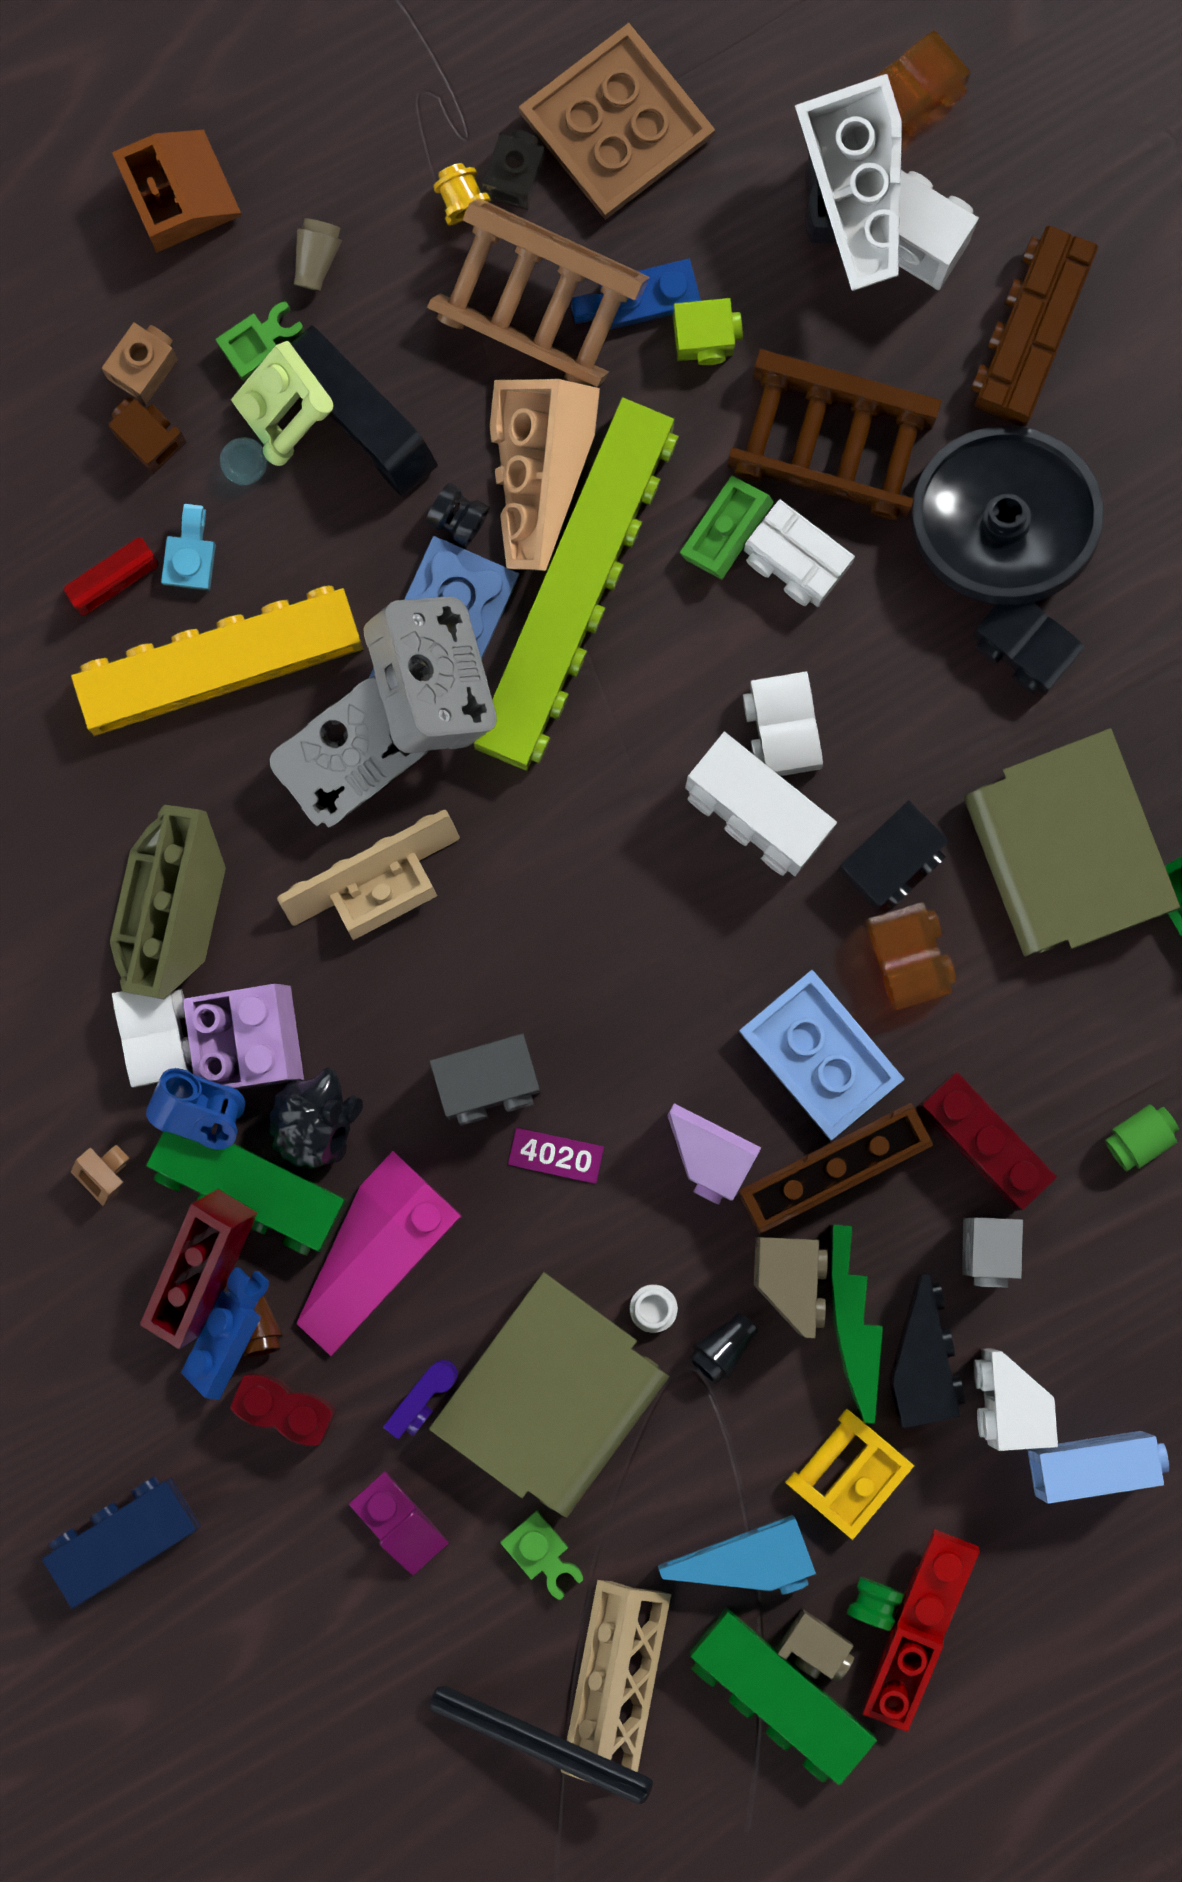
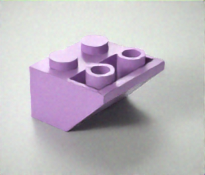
M269 984L183 999L194 1075L220 1085L230 1086L236 1090L287 1083L297 1079L304 1080L291 986Z

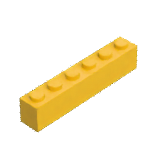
M333 586L320 587L306 594L307 600L289 605L288 600L273 602L261 608V615L245 620L241 614L233 615L216 622L217 629L199 634L198 629L186 630L171 637L172 643L158 648H154L151 643L143 644L127 650L126 658L109 663L107 658H100L81 665L82 672L73 674L71 677L88 730L96 736L364 650L344 588L334 591Z

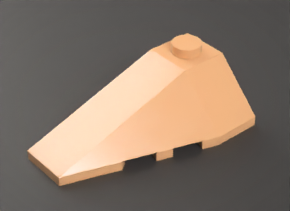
M561 379L494 380L490 435L491 442L497 443L499 446L501 466L495 469L496 484L503 485L506 506L503 508L500 518L507 569L546 571L595 436L600 388Z

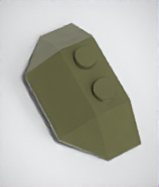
M163 805L157 813L158 818L145 829L130 850L110 938L115 965L121 976L120 985L122 991L158 999H165L205 962L226 870L207 812L171 805Z

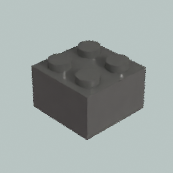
M524 1034L430 1060L445 1115L449 1120L457 1118L460 1126L488 1118L486 1109L504 1104L506 1112L534 1105L532 1096L541 1093Z

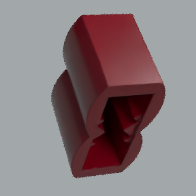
M264 1373L244 1375L230 1406L231 1410L245 1422L260 1427L275 1426L287 1439L306 1446H317L324 1442L337 1411L325 1398L311 1392H292L283 1381Z

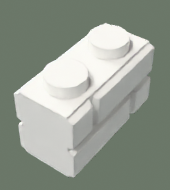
M779 500L762 523L749 537L744 547V552L750 555L746 560L747 563L764 577L769 578L773 573L787 584L784 591L803 606L811 602L819 607L850 568L855 558L852 553L782 500Z

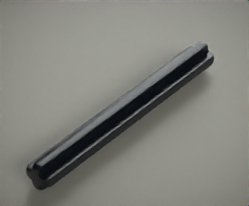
M447 1686L437 1687L432 1695L429 1707L431 1711L636 1804L645 1803L650 1796L653 1781L647 1776Z

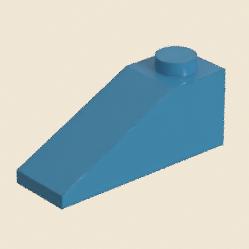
M793 1515L658 1565L662 1579L766 1591L780 1588L782 1595L808 1586L809 1583L806 1577L816 1574L796 1518Z

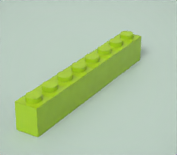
M622 397L492 699L497 717L496 725L492 730L474 742L475 750L525 771H528L531 761L541 762L550 741V737L543 734L550 717L558 720L569 696L568 693L562 691L568 675L577 677L582 667L587 650L580 648L587 631L596 633L606 609L599 605L605 588L614 591L624 564L617 562L623 546L626 545L632 548L640 531L642 521L635 519L642 502L648 505L651 504L661 480L654 476L660 460L669 462L676 447L679 436L672 433L674 418Z

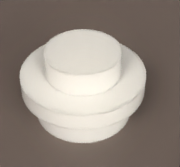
M647 1285L640 1288L633 1295L630 1302V1315L636 1326L643 1331L650 1333L664 1331L676 1319L678 1311L676 1299L665 1287Z

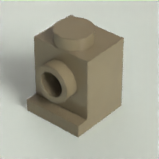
M803 1608L775 1648L778 1655L784 1659H787L791 1652L796 1654L797 1656L793 1663L812 1677L817 1679L822 1672L838 1682L847 1673L855 1658L849 1654L854 1647L850 1640Z

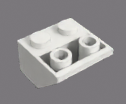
M991 1348L981 1349V1360H974L976 1389L984 1391L985 1408L977 1409L979 1436L985 1437L988 1445L998 1451L1058 1447L1054 1397L1002 1351Z

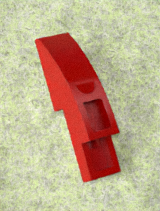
M933 1529L919 1566H915L902 1604H900L895 1617L893 1629L887 1638L862 1711L863 1715L900 1730L909 1731L944 1647L945 1634L980 1553L979 1546Z

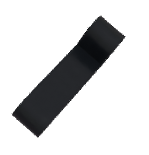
M311 325L290 343L330 396L333 402V409L328 415L370 457L382 477L400 496L404 497L438 467L426 442L412 424L317 328Z

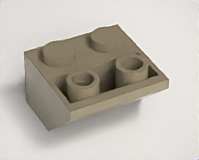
M756 1237L754 1286L800 1336L815 1338L816 1328H824L826 1303L825 1299L817 1298L818 1279H826L827 1250H819V1240Z

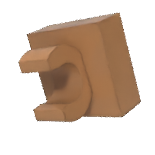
M117 1145L111 1148L102 1158L89 1148L76 1159L71 1173L104 1206L117 1195L123 1183L117 1174L126 1166L125 1163L130 1158Z

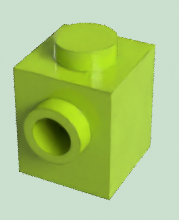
M730 298L674 303L673 324L677 361L698 359V364L715 365L725 362L727 356H733L735 341L743 340L741 314L740 312L732 313Z

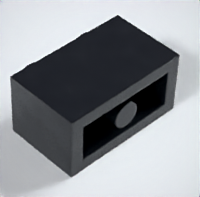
M908 800L847 858L837 871L876 911L884 903L892 909L912 890L906 882L916 872L920 870L927 876L946 858L940 849L946 845L948 840Z

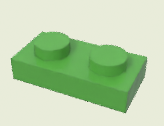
M731 475L680 551V554L686 561L722 580L745 547L749 537L773 505V500L768 494Z

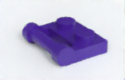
M440 1360L434 1363L383 1428L397 1439L405 1431L414 1436L433 1412L426 1405L435 1392L442 1393L448 1391L455 1384L458 1378L456 1366L448 1360Z

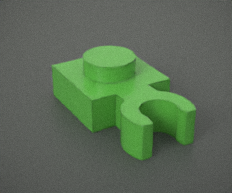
M287 302L275 305L269 313L268 320L261 324L253 313L215 339L217 345L243 382L251 376L276 346V343L281 340L294 341L304 332L300 321L290 328H283L279 325L281 317L290 312Z
M538 1510L500 1541L502 1546L531 1580L541 1571L544 1572L547 1576L548 1590L556 1599L561 1600L564 1597L563 1591L556 1584V1579L560 1574L569 1573L578 1583L583 1581L582 1572L575 1564L563 1562L559 1558L568 1549V1546Z

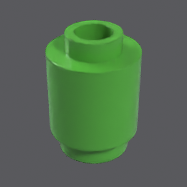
M1148 1104L1113 1128V1135L1108 1137L1105 1143L1119 1165L1127 1172L1134 1166L1140 1169L1177 1144L1174 1133L1179 1131V1127L1165 1107L1156 1110L1151 1104Z

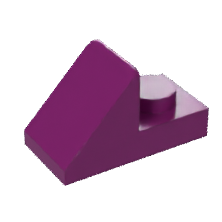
M386 1470L349 1503L350 1507L380 1539L379 1545L412 1575L417 1573L449 1544L448 1540Z

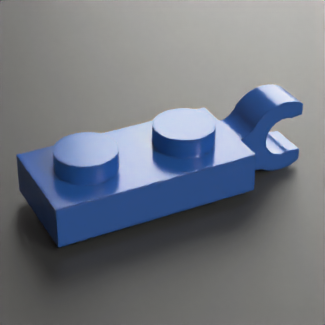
M690 258L639 270L638 272L650 277L643 294L636 300L628 298L627 302H621L610 330L673 315L674 303L701 301ZM599 284L601 294H585L571 299L572 305L570 307L575 324L586 323L594 319L604 296L601 292L603 285Z
M236 1267L233 1269L227 1280L229 1291H221L181 1371L183 1376L204 1398L220 1400L261 1319L254 1311V1308L267 1291L269 1281L259 1271H254L250 1279L241 1268Z

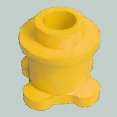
M463 163L451 165L440 171L438 174L439 180L433 186L436 193H441L447 207L445 210L447 214L445 220L448 225H454L463 221L470 202L479 198L487 202L490 201L488 193L480 192L475 180L478 174L474 167L465 168Z

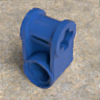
M173 1068L166 1070L161 1075L147 1106L146 1116L149 1122L161 1131L180 1135L199 1142L208 1148L216 1150L225 1149L232 1146L236 1140L238 1129L235 1123L236 1119L240 1118L244 1112L245 1100L238 1090L230 1086L206 1080L184 1069ZM227 1100L228 1104L225 1111H221L223 1101ZM214 1123H217L218 1126L215 1135H212V1127Z

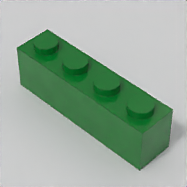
M163 1131L146 1165L157 1171L153 1178L156 1182L177 1192L180 1191L182 1185L199 1192L196 1201L216 1189L221 1190L257 1212L251 1229L265 1235L268 1227L285 1235L282 1244L308 1256L311 1248L318 1252L323 1251L347 1202V1199L234 1143L228 1148L216 1150L180 1135Z
M727 1607L689 1651L690 1657L696 1661L691 1669L711 1687H714L719 1681L733 1693L728 1701L748 1719H751L756 1713L770 1725L765 1733L785 1751H788L793 1745L807 1758L802 1765L822 1783H825L830 1777L840 1786L877 1742L876 1737L870 1730L790 1661L778 1655L775 1648Z

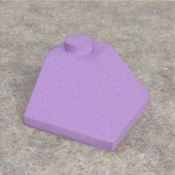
M674 1103L667 1116L687 1177L697 1184L693 1192L718 1205L723 1197L733 1201L761 1147Z

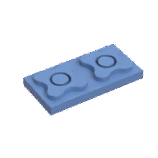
M433 536L404 600L455 597L461 600L468 610L482 661L518 582L520 573ZM373 667V670H372V672H371L369 678L372 677V676H375V674H374V673H375L374 667Z

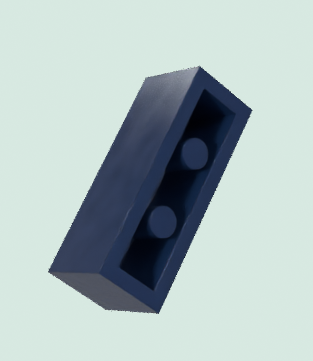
M156 1476L152 1477L131 1491L135 1500L119 1510L115 1502L89 1517L94 1526L78 1536L74 1528L48 1543L53 1552L42 1558V1561L72 1609L201 1527V1524L172 1477L161 1484Z

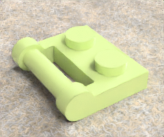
M289 341L276 345L231 399L235 407L264 444L263 454L265 458L277 466L287 463L293 456V447L316 421L325 419L333 409V402L330 396ZM301 397L303 399L301 403L302 409L282 431L277 423Z

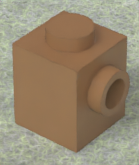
M133 322L103 365L102 370L109 381L147 405L178 361L173 348L170 346L173 340L153 325H149L147 330Z

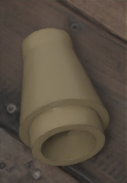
M304 218L302 229H297L294 285L314 291H321L323 281L342 243V240L338 239L340 227Z

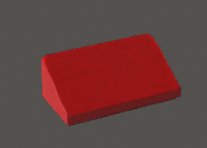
M138 537L68 583L64 587V591L79 614L85 616L159 567V562L143 538Z

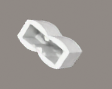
M807 671L752 680L750 683L751 693L743 694L747 722L756 721L759 739L751 740L752 754L779 776L822 769V752Z
M182 989L173 991L165 999L123 991L112 993L131 1087L136 1088L158 1083L163 1072L168 1069L179 1068L191 1073L190 1065H192L189 1039L183 1036L180 1019L185 1018L183 999L185 998Z

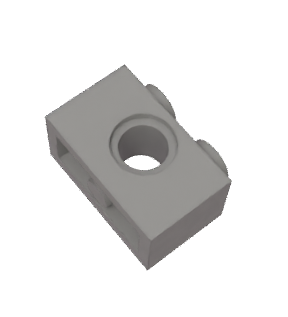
M995 1218L963 1219L962 1275L974 1277V1286L1008 1288L1009 1278L1021 1279L1023 1220Z

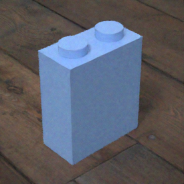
M1143 1431L1059 1443L1058 1447L1027 1449L1035 1497L1048 1504L1163 1486L1162 1473L1169 1472V1460L1164 1443L1157 1444L1156 1436Z

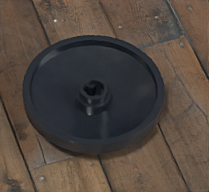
M997 426L976 430L953 440L942 448L931 459L921 474L914 493L912 509L914 538L921 556L933 573L946 585L967 597L999 605H1018L1039 601L1058 593L1070 585L1081 575L1093 558L1099 543L1103 524L1101 492L1092 471L1083 459L1069 446L1048 434L1016 426Z

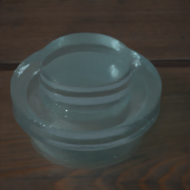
M241 437L230 441L223 448L220 455V466L224 475L231 482L238 485H249L255 483L264 475L267 469V459L263 454V447L257 441Z

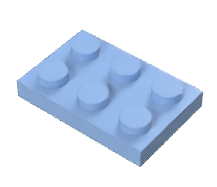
M813 970L808 972L738 1031L830 1141L904 1080L902 1075Z

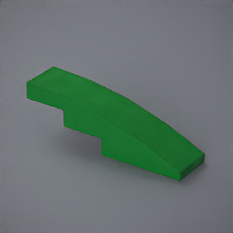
M830 1225L829 1284L833 1325L844 1374L861 1420L865 1423L875 1424L883 1326L864 1324L868 1276L848 1274L852 1226Z

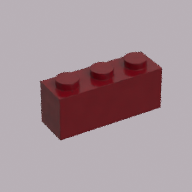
M958 1072L951 1074L917 1106L1015 1211L1024 1210L1057 1178Z
M219 1189L192 1203L140 1325L178 1349L199 1337L221 1291H224L227 1285L228 1277L234 1269L257 1212Z

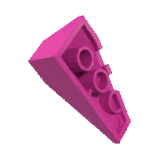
M394 1151L360 1185L296 1323L330 1356L342 1346L462 1218V1215Z

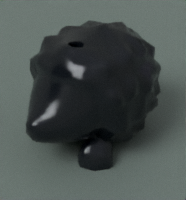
M329 1067L324 1068L318 1076L305 1081L297 1079L290 1082L282 1091L276 1094L274 1097V1107L269 1113L271 1124L267 1130L274 1137L272 1149L280 1153L281 1157L292 1165L310 1170L322 1165L339 1162L346 1154V1141L350 1131V1123L355 1121L363 1109L362 1099L352 1095L343 1102L338 1074Z

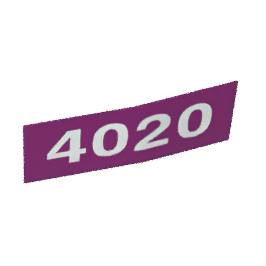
M516 1128L508 1165L596 1184L604 1146Z

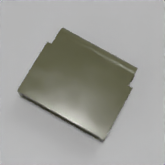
M1111 728L1003 769L1006 779L980 787L963 797L1024 957L1037 952L1043 953L1051 950L1056 945L1069 941L1071 948L1075 949L1181 909Z
M543 1272L430 1426L429 1430L519 1497L523 1498L529 1491L548 1508L568 1518L670 1376L659 1369V1365L647 1356L643 1357L632 1349L637 1342L634 1337L550 1275Z

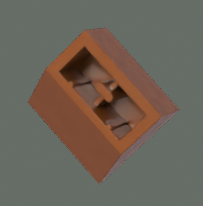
M204 129L155 133L112 152L156 253L242 216Z

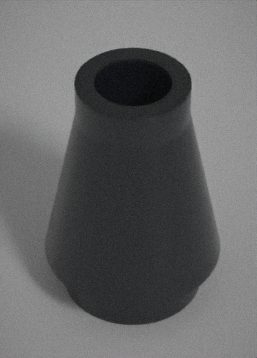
M737 1312L732 1319L693 1345L695 1351L690 1355L689 1361L705 1378L714 1384H717L723 1377L728 1379L750 1341L758 1333V1329L748 1318Z

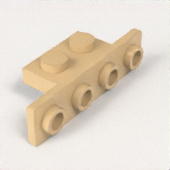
M441 810L434 815H427L419 819L415 825L392 837L380 839L371 848L350 859L338 861L327 871L307 881L294 884L288 891L279 895L277 900L293 926L335 905L350 936L355 940L437 897L419 861L458 841L460 836L447 810Z

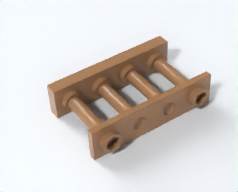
M479 198L470 202L463 221L474 226L472 232L476 235L451 296L448 297L440 293L430 299L427 308L437 312V319L450 327L463 329L465 325L566 372L564 378L567 381L588 386L592 384L596 387L601 385L606 380L609 371L596 366L595 362L621 302H627L628 298L633 300L639 298L643 294L650 277ZM501 238L517 246L515 252L518 254V257L494 315L491 317L467 305L493 242L498 243ZM544 258L560 265L558 272L561 276L534 337L510 326V323L535 263H541ZM585 278H588L603 285L601 292L604 296L577 357L552 344L578 282L583 283Z

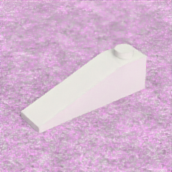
M884 74L795 105L852 291L896 277L899 271L902 120L888 75Z

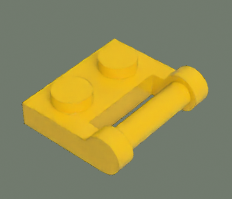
M846 1409L838 1418L841 1422L840 1425L800 1473L797 1474L794 1471L785 1483L853 1540L914 1465L850 1410ZM858 1436L866 1443V1446L823 1496L813 1486L851 1440Z

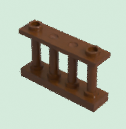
M760 349L752 378L761 380L760 385L764 389L746 451L731 447L727 466L735 468L734 473L747 480L761 481L762 477L869 506L871 507L870 512L881 518L897 520L899 515L907 517L914 499L900 495L916 435L924 427L933 428L942 400ZM788 388L806 393L805 397L809 400L791 464L764 456L781 394L787 392ZM833 401L850 405V410L854 413L836 476L809 469L827 405H832ZM878 414L896 418V424L899 425L882 489L854 482L872 418H877Z

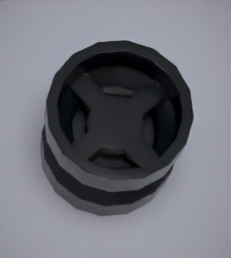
M448 483L433 503L425 523L437 531L445 529L450 532L453 540L466 548L481 529L490 507L479 500H468L463 497L461 489Z

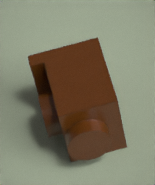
M132 397L126 398L114 409L111 415L113 420L108 424L114 436L152 474L159 470L187 443L182 432L176 426L172 427L169 431L166 430L171 423L153 404H150L145 409Z

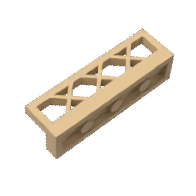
M597 1580L567 1741L611 1760L612 1754L621 1746L624 1751L622 1766L638 1772L671 1594L663 1591L632 1588L612 1581ZM641 1601L652 1602L650 1618L641 1628L638 1623ZM639 1650L642 1655L640 1669L631 1676L628 1670L630 1658ZM630 1698L633 1703L631 1717L622 1724L619 1719L621 1706ZM561 1770V1772L564 1773V1774H567V1775H570V1776H572V1777L578 1778V1777H576V1776H574V1775H572V1774H570V1773H567V1772Z

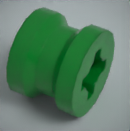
M859 1577L856 1585L859 1591L858 1597L855 1602L849 1604L846 1614L875 1627L892 1631L895 1623L892 1614L895 1606L902 1604L905 1594L876 1581Z

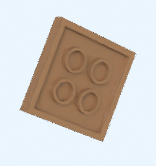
M627 23L519 106L521 116L605 220L713 138L716 131L630 23Z

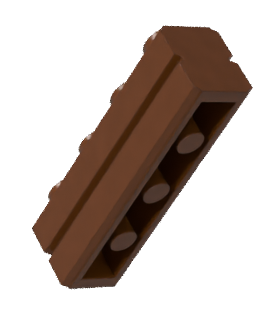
M1046 226L1041 238L1031 236L1021 261L1030 266L1024 281L1014 279L1004 304L1013 309L1007 324L1000 321L997 322L987 348L995 350L989 367L980 364L970 389L978 393L974 404L976 409L994 416H1000L1002 419L1019 426H1027L1099 246L1096 243L1078 236H1071L1070 233L1053 226Z
M908 1103L738 1190V1194L755 1228L761 1234L932 1147L933 1143L912 1103Z

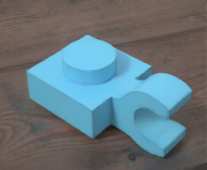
M184 504L181 538L167 536L161 580L163 585L210 591L216 544L211 541L202 540L206 520V510L203 509V506Z

